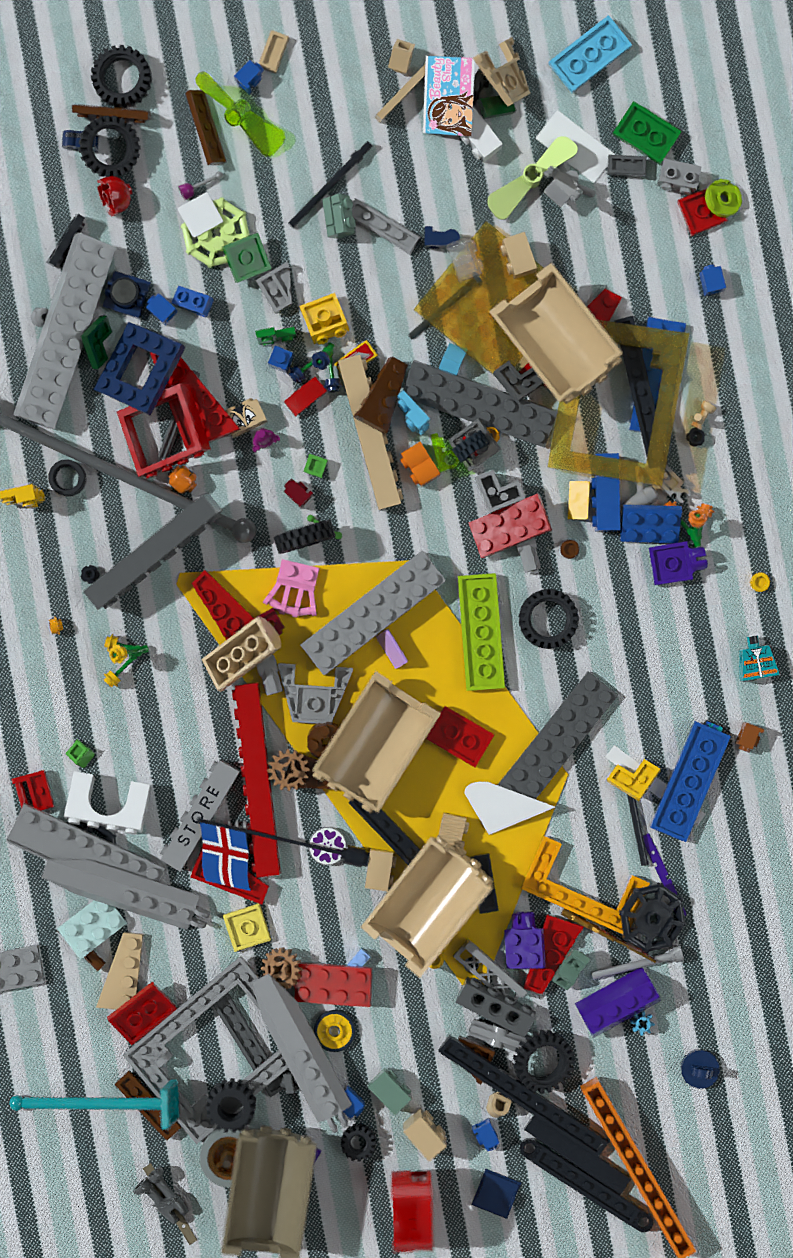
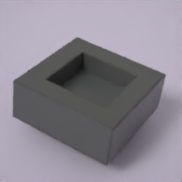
M289 1070L283 1074L282 1085L286 1089V1094L296 1092L299 1086L291 1071Z

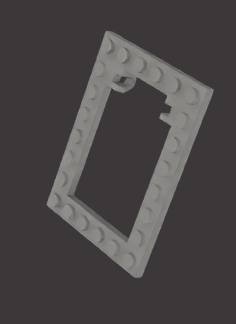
M242 956L238 957L171 1015L123 1054V1057L153 1093L160 1098V1090L170 1081L169 1077L160 1067L173 1056L165 1044L237 984L259 1009L252 982L260 977ZM276 1051L243 1079L242 1084H249V1090L253 1089L254 1096L288 1069L280 1051ZM179 1091L180 1117L177 1119V1122L192 1140L198 1144L217 1126V1124L212 1125L210 1123L211 1118L207 1117L208 1110H206L208 1096L204 1094L199 1101H195L191 1105ZM226 1097L220 1101L221 1108L229 1114H234L242 1107L241 1102L235 1097Z

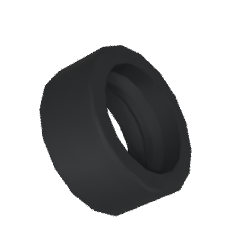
M69 459L60 460L50 468L48 480L51 488L56 493L66 497L74 496L84 489L86 473L77 462ZM64 467L74 468L78 473V483L71 489L61 488L56 481L58 471Z

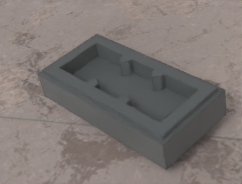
M608 155L607 175L645 177L647 156Z

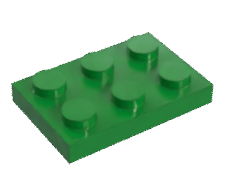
M633 101L612 135L661 165L682 131Z

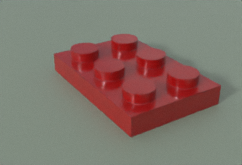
M444 706L425 739L476 768L494 734Z
M152 981L111 1013L107 1019L133 1045L171 1015L177 1007Z

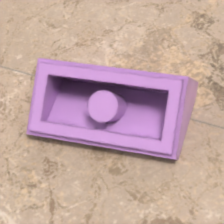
M388 629L376 637L394 668L397 669L407 663L408 660Z

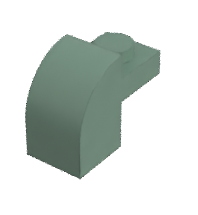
M569 950L551 981L565 990L570 989L575 984L580 971L588 965L590 958L579 950Z

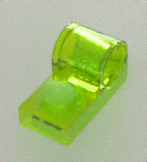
M438 433L431 434V441L440 474L456 469L459 465V460L452 450L443 452L442 449L445 448L443 437H439ZM447 456H454L456 462L453 465H448L445 462V458Z

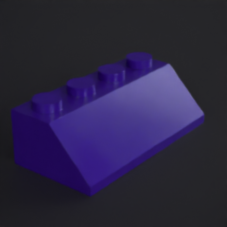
M638 968L576 1002L575 1005L592 1037L595 1038L659 1003L661 999L644 969Z

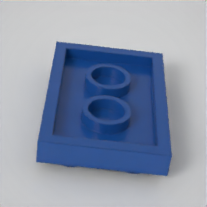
M623 505L621 542L678 543L682 507Z

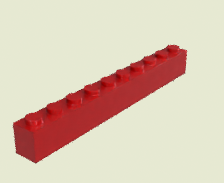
M259 683L235 685V689L232 690V698L237 703L234 715L235 720H239V728H236L237 739H241L242 746L239 747V757L243 758L244 766H241L242 778L245 777L246 785H243L244 797L247 796L248 804H245L246 816H250V823H247V829L277 836L271 780H269L270 772H267L269 764ZM252 835L250 853L254 854L255 860L252 862L253 873H256L257 878L280 875L278 841Z

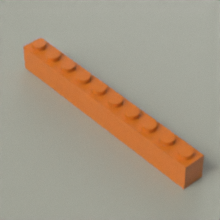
M597 1076L581 1085L580 1088L676 1256L678 1258H686L697 1252Z

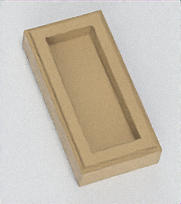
M271 30L259 61V65L263 69L275 74L277 73L289 41V36Z

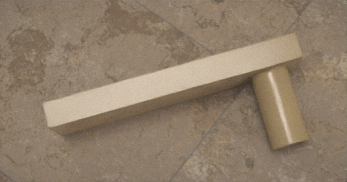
M425 64L376 114L375 119L379 123L423 78L425 79Z

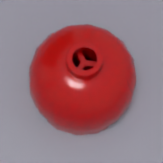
M116 176L97 180L100 183L97 186L101 202L104 207L107 204L110 211H107L108 214L115 216L124 212L129 207L132 189L130 185Z

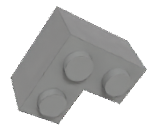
M494 470L475 477L488 514L525 499L519 480L500 487Z

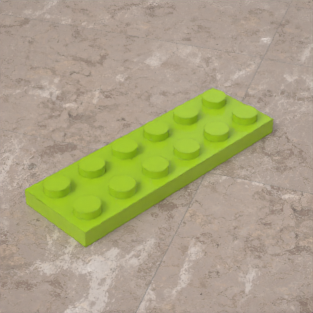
M496 573L457 576L466 691L505 688Z

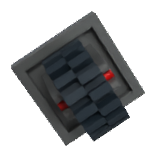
M480 418L448 440L453 448L452 451L458 460L463 462L469 472L501 450Z

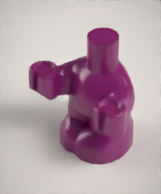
M261 428L256 431L253 438V451L256 453L261 448H267L281 439L273 431Z

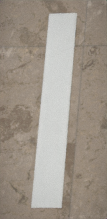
M615 745L606 755V758L612 763L620 765L633 774L640 765ZM656 777L648 790L662 799L667 784ZM701 810L699 811L694 825L698 826V824L706 815Z

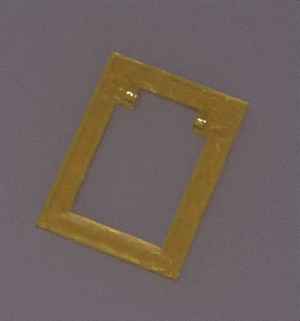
M597 320L614 343L653 349L650 368L663 370L647 462L640 463L571 451L580 394L568 404L559 402L547 467L662 487L690 333Z

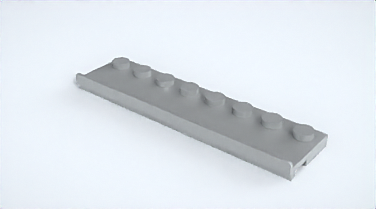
M25 803L6 839L7 843L45 860L90 859L158 882L165 870V867Z

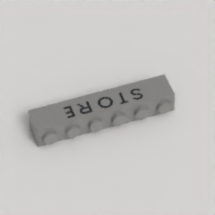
M222 759L219 762L215 761L209 770L212 772L208 779L204 778L199 787L202 789L200 794H195L190 802V805H192L190 811L184 812L180 819L182 822L179 829L175 828L170 836L172 838L169 845L165 844L160 852L163 855L160 860L178 871L183 870L202 837L200 823L198 824L196 819L201 817V819L212 821L241 772Z

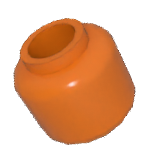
M177 465L168 475L170 478L169 484L181 494L186 491L190 493L197 485L195 483L197 475L185 465Z

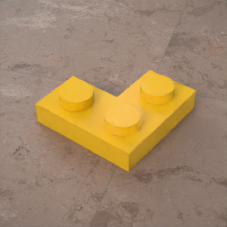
M644 759L633 774L617 764L607 778V782L640 802L660 773V768Z

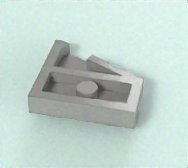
M288 262L256 280L275 314L292 305L290 267Z

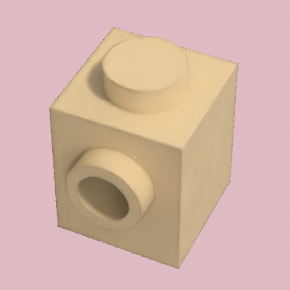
M397 39L392 49L388 68L398 73H407L415 44Z

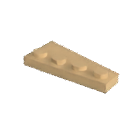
M123 933L96 1008L117 1010L137 994L143 934Z

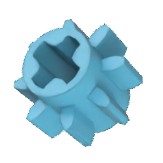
M644 1011L641 1014L635 1015L634 1020H630L631 1024H635L632 1030L634 1032L639 1030L641 1036L646 1031L651 1033L650 1026H655L654 1022L649 1021L652 1015L648 1014L646 1016ZM642 1019L645 1022V1025L642 1026L639 1023V1020Z

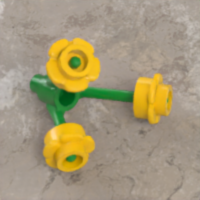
M111 634L110 637L107 636L104 647L108 648L107 652H109L111 661L115 664H121L126 660L127 655L129 659L115 673L111 670L107 674L104 673L105 678L103 680L111 688L114 685L118 687L117 684L121 681L118 676L137 657L149 652L147 645H126L118 643L119 637L114 636V634Z

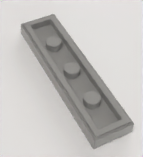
M354 199L351 210L355 222L411 255L420 240L418 235L360 200Z

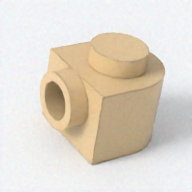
M499 1092L493 1093L489 1096L487 1102V1112L491 1117L499 1118L509 1111L512 1101Z

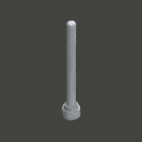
M677 946L673 947V950H669V953L653 956L652 959L657 961L656 963L648 959H642L592 972V977L595 980L670 960L678 963L684 961L681 947Z

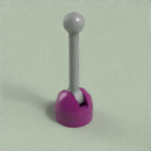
M218 171L214 176L193 186L189 183L178 186L184 200L191 198L194 194V189L215 179H221L223 173Z

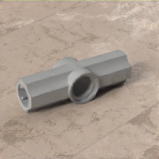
M535 537L517 544L516 549L518 554L520 553L525 573L541 569L536 551Z
M272 654L257 665L267 696L283 691L278 675V665L275 656Z
M474 1018L468 1035L487 1041L489 1045L501 1049L504 1047L511 1051H515L516 1047L521 1048L519 1045L521 1040L524 1043L527 1041L524 1037L498 1024L491 1025Z

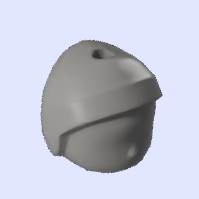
M35 308L31 313L32 323L37 327H43L49 310L47 308Z

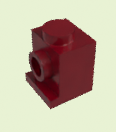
M291 478L284 485L286 488L284 493L300 508L314 496L312 491L306 492L308 488L301 481L297 483Z
M274 608L259 615V617L264 618L268 622L273 620L275 622L273 628L279 636L283 634L282 630L285 627Z

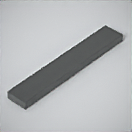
M227 992L213 1006L254 1071L269 1057L229 992ZM279 1075L265 1087L269 1097L284 1089L281 1076Z

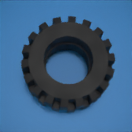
M230 1078V1081L227 1082V1079H224L221 1084L218 1082L210 1091L206 1104V1110H208L207 1117L211 1118L210 1123L212 1125L217 1124L216 1129L224 1128V1132L228 1133V1130H232V1133H234L238 1128L240 1131L243 1130L245 1125L248 1126L251 1119H253L256 1108V1096H254L253 1089L249 1090V1084H242L243 1080L239 1079L238 1082H235V1078ZM226 1097H235L241 1102L243 1108L238 1113L229 1114L221 1108L220 1101Z

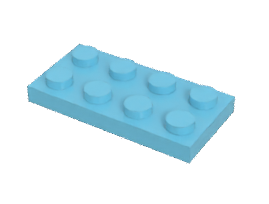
M608 15L551 59L548 64L568 90L573 93L630 49L632 44Z

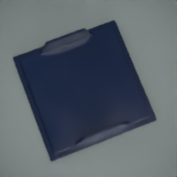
M485 1168L471 1205L507 1219L521 1182Z

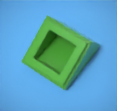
M78 739L65 753L76 765L85 768L95 755L90 748Z

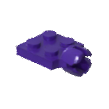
M687 541L649 547L654 585L692 580L693 572L705 570L708 567L707 559L696 561L697 557L707 556L705 548H689Z
M533 912L513 913L511 929L504 930L506 968H546L543 928L536 927L535 914Z

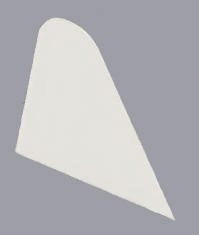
M475 782L465 788L467 799L489 835L555 808V806L490 782Z

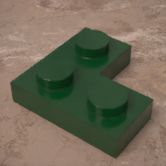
M100 315L81 335L92 369H99L108 360L103 342L112 333V329L107 316Z

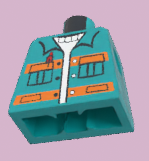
M758 635L746 637L748 649L739 651L740 681L779 675L770 646H760Z

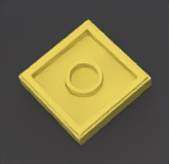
M259 903L223 915L234 952L271 940Z

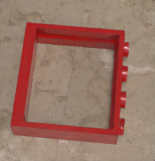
M177 384L164 390L155 407L179 397L195 446L150 466L147 465L132 421L133 417L143 412L130 406L117 411L138 477H146L147 479L156 477L157 472L170 471L174 465H184L189 462L190 458H200L202 455H205L204 452L211 450L189 384Z

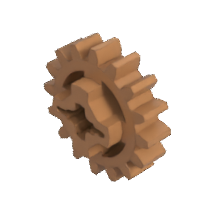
M287 749L286 754L279 751V757L276 755L272 756L275 761L268 763L272 768L268 769L267 772L272 773L269 780L275 779L274 786L280 784V790L286 786L287 790L290 791L291 786L298 789V783L301 785L305 784L302 779L309 777L305 774V771H309L310 768L305 767L308 760L302 761L303 754L297 756V750H294L293 754H291L290 750ZM289 757L288 762L284 764L279 763V760ZM296 760L301 765V771L295 765ZM292 761L291 769L294 770V772L289 773V775L285 778L286 771L284 770V767H288V765ZM276 769L279 770L282 775L281 780L278 778L276 774ZM293 776L299 778L295 782L288 783L289 778Z
M282 947L279 950L277 948L273 949L272 952L266 954L267 958L262 960L265 966L261 967V970H265L262 977L270 974L287 990L297 984L296 979L301 978L298 972L302 971L303 968L298 967L301 960L295 959L297 953L291 955L292 949L285 951V948Z

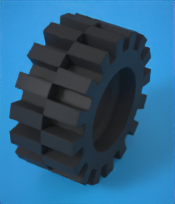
M355 1123L351 1127L348 1126L346 1131L344 1130L341 1138L342 1152L346 1154L347 1158L350 1157L352 1161L358 1160V1162H361L362 1159L365 1161L367 1157L372 1156L375 1150L376 1137L373 1134V1130L369 1129V1126H363L362 1123L356 1125ZM360 1135L365 1138L366 1145L364 1148L355 1149L352 1147L351 1139L354 1136Z

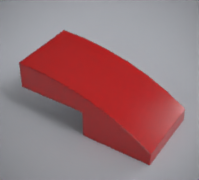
M315 376L288 397L284 403L296 417L326 394L327 390Z

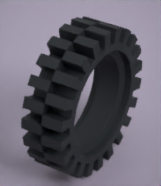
M114 45L111 46L112 49L109 51L106 48L103 55L101 53L97 55L99 59H95L93 62L94 67H91L93 87L101 100L106 101L110 106L114 105L115 108L123 106L124 109L128 108L127 105L134 107L136 106L135 102L141 103L143 101L142 97L146 98L148 95L147 90L150 91L151 89L150 82L152 83L150 67L145 57L138 50H133L130 46L125 48L124 45H119V48H116ZM116 61H128L135 65L139 72L136 86L126 93L113 92L107 88L104 82L107 68Z
M103 116L91 121L84 128L79 140V153L82 155V161L86 163L85 166L90 168L91 172L101 177H118L129 172L136 165V160L140 156L138 153L141 150V145L138 144L140 139L136 136V130L131 128L132 125L130 123H126L124 119H119L117 116ZM103 129L116 130L123 136L126 142L125 157L116 165H107L100 162L93 152L94 137Z
M330 519L286 531L274 536V541L278 554H283L336 537Z
M543 589L530 595L521 606L518 616L519 626L525 638L531 644L546 649L560 647L570 641L578 628L579 621L578 609L575 607L574 601L568 595L555 589ZM544 601H552L559 604L566 614L564 629L553 637H545L538 634L531 624L533 609Z
M540 1030V1034L536 1031L532 1032V1038L529 1035L525 1036L527 1041L524 1043L521 1040L519 1042L521 1048L516 1047L515 1052L517 1055H513V1060L515 1061L513 1068L515 1069V1074L528 1089H531L533 1092L538 1090L540 1093H544V1090L550 1093L552 1092V1087L555 1090L559 1089L558 1084L560 1082L563 1086L566 1084L564 1081L565 1077L570 1079L571 1075L568 1072L574 1071V1067L571 1064H575V1059L573 1058L575 1055L571 1050V1046L558 1033H553L551 1030H547V1033L544 1030ZM544 1046L556 1048L559 1052V1063L556 1069L551 1074L543 1077L531 1075L528 1069V1062L533 1052Z

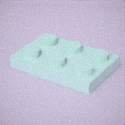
M94 900L58 927L57 930L77 957L82 959L127 923L114 906Z

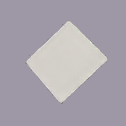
M207 192L178 208L193 238L223 222Z

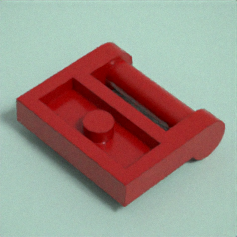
M45 770L11 779L12 784H15L21 808L24 803L28 805L22 784L24 781H27L34 808L41 811L55 807Z

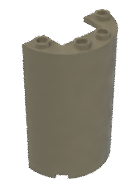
M261 1126V1129H243L239 1133L221 1254L241 1256V1250L278 1253L279 1258H300L317 1146L311 1136L291 1133L292 1130L288 1128L274 1130L270 1126Z

